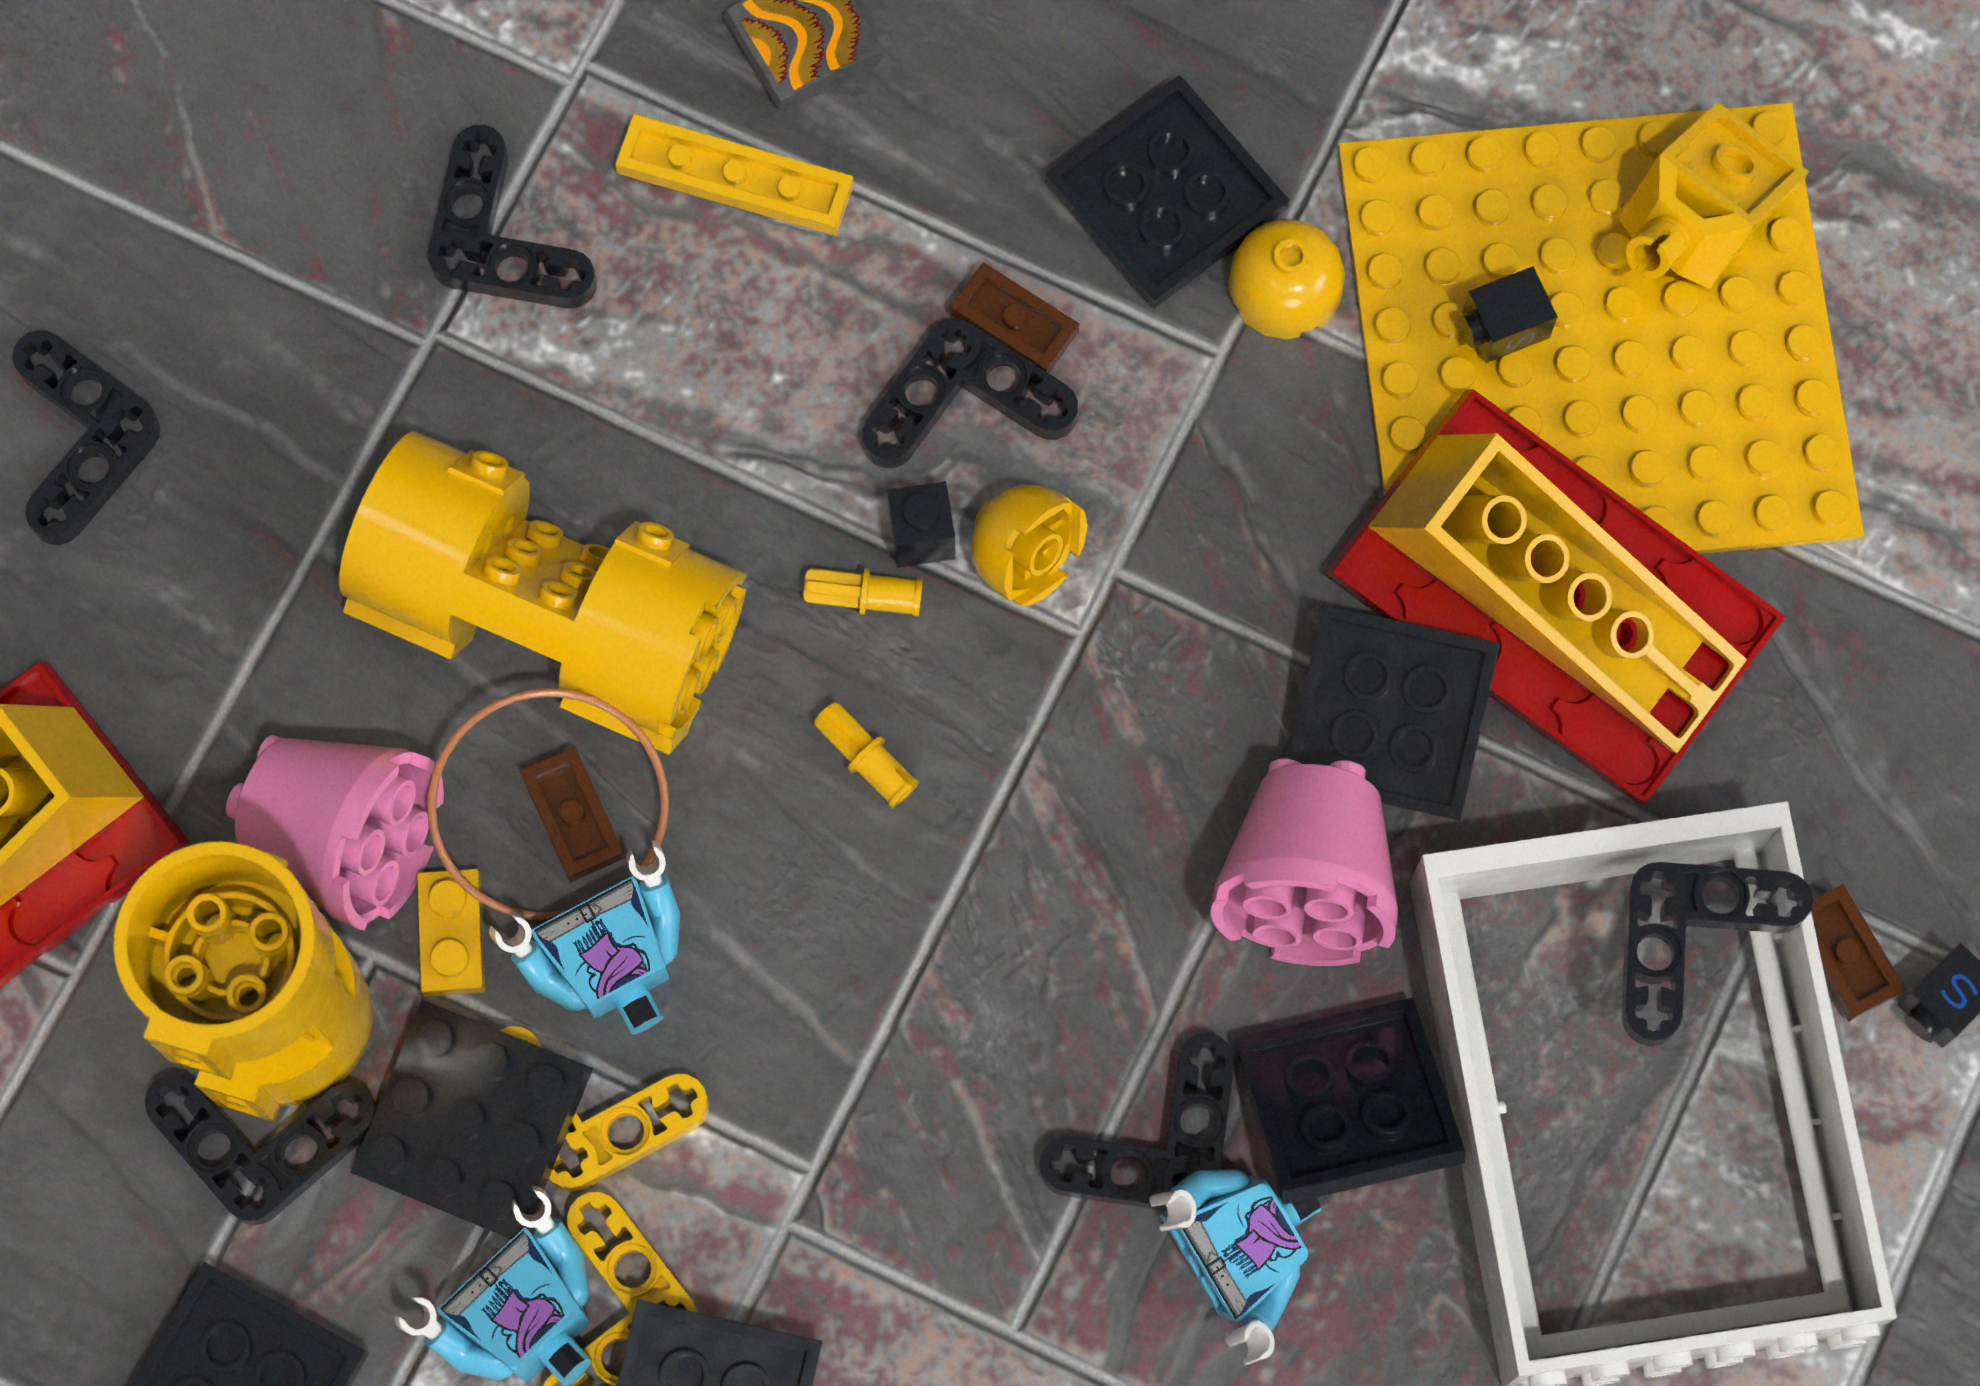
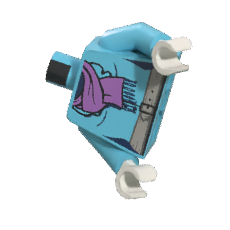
M653 840L651 842L657 856L655 861L648 866H640L635 863L631 848L628 849L626 857L629 869L633 874L632 877L532 930L528 922L517 912L510 911V915L518 923V932L511 939H502L492 925L489 929L491 939L502 950L512 953L511 959L537 994L571 1012L586 1009L594 1019L617 1008L632 1035L651 1028L663 1019V1015L649 990L661 985L670 978L666 965L672 962L678 954L681 913L667 875L662 874L666 865L663 850L659 843ZM635 877H636L637 879H639V880H642L639 885H638V883H637Z
M1196 1170L1174 1186L1171 1191L1153 1194L1149 1198L1150 1205L1152 1207L1166 1205L1167 1211L1160 1214L1164 1224L1159 1225V1229L1161 1231L1169 1230L1217 1314L1234 1323L1243 1319L1242 1326L1230 1330L1226 1334L1225 1341L1230 1347L1246 1341L1248 1354L1243 1359V1363L1249 1365L1268 1358L1274 1350L1275 1340L1272 1332L1281 1318L1301 1276L1300 1265L1309 1256L1308 1250L1295 1227L1321 1211V1206L1317 1197L1282 1205L1280 1195H1275L1266 1180L1247 1176L1240 1170Z
M532 1186L538 1198L542 1200L541 1209L533 1215L523 1214L513 1199L512 1210L516 1220L521 1225L529 1228L535 1227L536 1230L533 1235L524 1227L437 1310H435L430 1301L418 1295L409 1296L413 1301L419 1303L424 1310V1317L418 1325L409 1326L406 1321L397 1315H394V1320L399 1329L411 1335H424V1343L459 1372L498 1381L515 1374L521 1380L527 1382L546 1366L563 1386H568L578 1380L587 1371L592 1362L591 1358L573 1340L590 1322L589 1317L583 1310L591 1295L585 1257L559 1218L550 1217L551 1203L546 1192L541 1187ZM436 1311H437L444 1319H441V1320L437 1321V1320H436Z

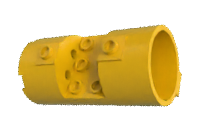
M417 431L409 432L403 436L390 450L375 473L351 525L339 571V589L341 594L347 598L343 613L450 660L473 640L477 626L561 662L559 688L593 695L607 702L630 717L644 731L656 750L669 755L688 734L692 720L702 705V700L693 697L694 694L700 695L703 693L713 672H718L724 660L746 595V589L737 586V584L742 586L747 575L742 571L689 549L690 544L674 538V533L670 529L653 522L639 523L634 521L615 539L610 549L598 544L583 545L564 537L563 531L552 523L540 520L531 522L526 520L530 500V485L528 480L524 478L526 473L508 466V461L502 456L488 451L475 452L470 450L466 453ZM562 698L560 708L640 742L623 723L604 710L578 700Z
M206 842L188 846L167 855L151 866L137 880L126 896L119 911L114 932L113 949L117 972L130 999L149 1018L143 1037L169 1061L199 1070L195 1085L217 1106L276 1123L281 1107L302 1104L303 1100L319 1095L334 1084H340L356 1067L365 1052L372 1031L373 1001L371 991L358 963L333 929H331L332 926L324 915L318 910V903L310 899L291 870L287 869L288 861L274 854L232 842Z

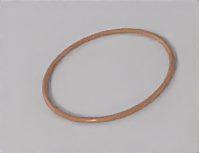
M562 688L530 689L513 693L495 700L471 715L453 733L442 749L430 778L427 796L428 825L432 841L438 856L454 880L471 896L488 907L506 915H510V911L517 912L523 919L535 921H549L568 910L556 912L522 910L492 899L473 886L460 873L448 855L441 839L436 812L440 777L448 757L456 744L478 721L504 706L532 698H567L600 708L618 719L637 737L652 762L660 795L659 820L653 841L658 842L660 846L666 831L669 814V793L665 771L657 751L644 731L630 717L607 702L593 695ZM652 844L640 866H648L653 862L656 854Z

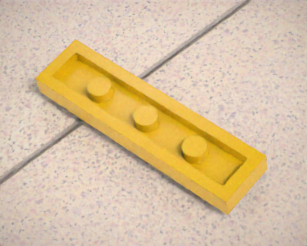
M637 114L632 116L615 164L617 174L833 236L838 234L854 187V179L851 175Z

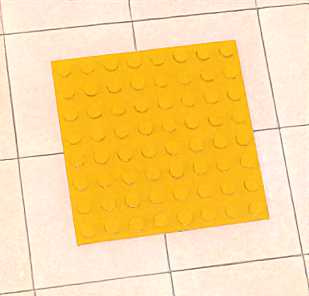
M1792 103L1727 108L1803 166ZM1708 110L1338 143V155L1383 494L1385 495L1408 463L1413 460L1415 454L1444 416L1449 413L1451 407L1464 390L1474 389L1699 554L1862 539L1864 537V530L1805 179L1799 188L1746 238L1715 285L1708 289L1678 275L1672 269H1669L1663 276L1656 279H1647L1640 276L1644 268L1652 261L1650 259L1644 260L1635 270L1629 266L1626 259V247L1632 240V237L1618 219L1658 156ZM1534 266L1558 316L1550 338L1485 363L1478 346L1471 348L1466 342L1459 323V316L1462 315L1468 292Z

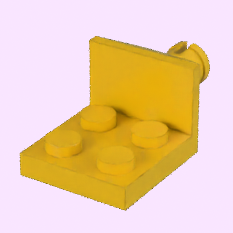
M1717 102L1658 156L1618 219L1632 237V240L1626 247V259L1629 266L1635 270L1644 260L1650 259L1652 262L1644 268L1640 276L1647 279H1656L1663 276L1669 269H1672L1678 275L1710 289L1715 285L1746 238L1799 188L1809 171L1729 109Z

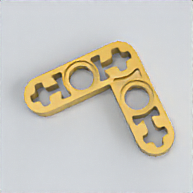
M509 1026L500 1029L502 1032L542 1047L534 1034L523 1027ZM674 1074L665 1077L584 1122L580 1120L576 1112L572 1120L576 1130L575 1132L567 1133L565 1138L576 1155L586 1151L588 1158L580 1163L583 1173L575 1178H572L567 1171L557 1174L555 1168L562 1163V1157L559 1153L549 1180L555 1187L564 1192L585 1190L694 1131L704 1123L709 1112V1100L705 1088L698 1079L688 1074ZM680 1089L685 1096L695 1093L698 1098L690 1103L693 1113L683 1119L677 1111L663 1116L659 1120L667 1130L655 1135L652 1121L641 1106L652 1101L653 1109L657 1113L671 1104L669 1093L673 1090ZM625 1116L638 1119L644 1128L643 1138L640 1143L628 1150L613 1146L609 1139V1129L617 1119Z
M588 1192L578 1197L570 1206L567 1214V1227L573 1239L629 1311V1314L584 1348L583 1351L591 1358L592 1366L598 1377L609 1386H617L619 1376L612 1375L606 1371L603 1365V1356L605 1350L611 1344L617 1341L627 1342L637 1299L662 1305L667 1304L676 1308L683 1306L686 1310L698 1311L692 1299L620 1205L608 1194ZM590 1207H593L598 1213L605 1211L607 1208L612 1212L606 1219V1224L618 1241L625 1231H628L633 1237L631 1240L615 1246L604 1261H601L597 1256L598 1252L608 1249L601 1237L593 1230L585 1235L580 1231L587 1223L583 1212ZM632 1253L644 1255L651 1264V1273L648 1280L643 1285L629 1288L619 1283L616 1278V1267L622 1257ZM584 1373L570 1386H579L590 1377ZM551 1374L543 1386H560L561 1383Z

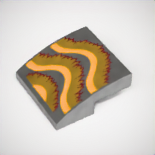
M742 0L727 9L723 16L778 108L825 93L832 80L878 66L886 53L854 0Z

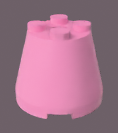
M270 735L261 744L257 761L251 768L245 782L237 784L231 790L226 803V815L229 818L235 819V835L238 844L274 854L288 861L287 869L291 870L312 901L318 903L321 910L341 923L365 931L367 923L376 917L381 916L391 919L399 911L418 883L417 873H423L430 859L434 846L426 844L424 841L429 829L427 796L435 762L429 757L404 748L281 738L276 735ZM442 776L440 777L437 791L436 808L440 807L444 802Z
M1277 759L1269 764L1268 774L1262 779L1214 886L1211 919L1222 935L1231 942L1240 940L1241 936L1256 943L1271 947L1270 959L1309 966H1341L1360 963L1362 951L1376 946L1389 949L1395 939L1398 906L1381 797L1378 790L1365 779L1366 770L1364 767L1351 761H1336L1330 764V766L1301 764L1291 759Z

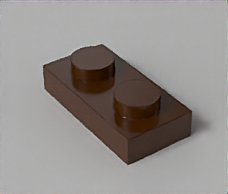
M984 262L950 306V315L952 317L972 323L1047 373H1050L1079 333L1080 323Z
M575 746L520 770L570 883L626 858Z
M1844 884L1813 899L1811 914L1826 984L1848 1022L1901 995L1906 990L1905 986Z

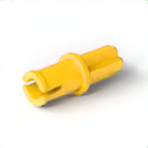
M810 568L805 574L803 596L804 601L807 603L860 609L859 615H865L866 610L912 614L919 617L923 579L913 580L870 574V568H864V574Z
M836 702L829 704L814 720L815 726L851 762L847 770L851 774L857 771L888 802V806L891 809L907 798L920 783L916 777L914 778L882 746L885 743V739L882 736L873 739L840 704Z

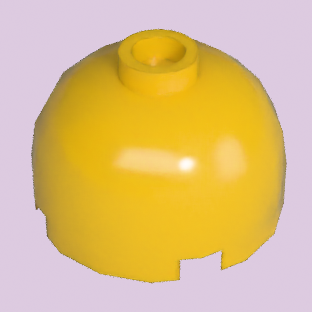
M1286 218L1262 224L1247 234L1232 257L1228 290L1230 298L1232 296L1233 303L1239 309L1238 315L1246 325L1269 337L1288 340L1298 338L1301 333L1311 331L1317 326L1320 329L1329 322L1339 307L1342 297L1345 273L1339 249L1327 233L1305 221Z
M1017 485L998 494L979 509L975 518L971 554L979 576L999 595L1011 602L1014 600L1021 606H1030L1045 599L1067 577L1068 573L1058 569L1066 561L1069 553L1071 552L1079 557L1084 547L1088 529L1086 513L1068 497L1047 486Z

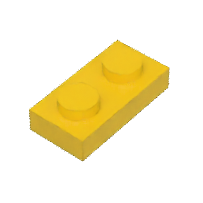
M478 869L459 870L473 886L481 891V874ZM448 871L417 873L421 993L424 997L485 993L482 903L466 892Z

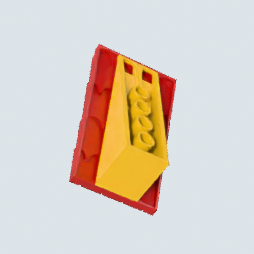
M1474 389L1464 390L1451 407L1449 413L1444 416L1415 454L1413 460L1408 463L1382 497L1380 503L1375 506L1345 545L1344 550L1339 553L1325 572L1383 618L1500 643L1489 695L1553 744L1559 745L1617 791L1623 792L1633 801L1640 804L1648 803L1786 617Z
M38 662L0 691V989L41 955L56 948L110 903H115L121 899L156 862L190 843L175 822H172L170 816L141 779L134 774V770L104 732H101L100 727L74 694L64 685L63 680L49 663Z

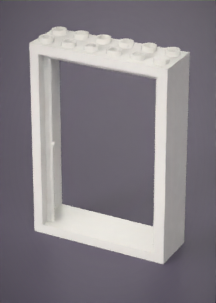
M1788 801L1422 855L1409 884L1450 1107L1465 1148V1163L1461 1164L1502 1386L1567 1385V1379L1581 1377L1582 1386H1602L1620 1382V1377L1630 1375V1369L1643 1368L1644 1378L1661 1377L1682 1372L1681 1368L1693 1365L1692 1360L1702 1358L1705 1360L1706 1369L1720 1368L1743 1363L1744 1358L1755 1356V1350L1766 1349L1768 1359L1786 1358L1804 1354L1805 1349L1817 1347V1341L1826 1339L1829 1350L1856 1347L1867 1344L1866 1340L1880 1337L1879 1327L1897 1318L1816 932L1810 912L1801 925L1790 932L1749 931L1824 1292L1541 1335L1500 1114L1506 1113L1505 1101L1498 1102L1460 899L1636 874L1639 868L1654 862L1697 865L1734 859L1736 868L1786 871L1797 874L1804 879ZM1748 884L1750 899L1745 914L1748 916H1754L1752 910L1757 903L1776 905L1778 916L1786 917L1792 907L1798 906L1797 901L1787 899L1786 889L1778 888L1772 898H1753L1756 885Z

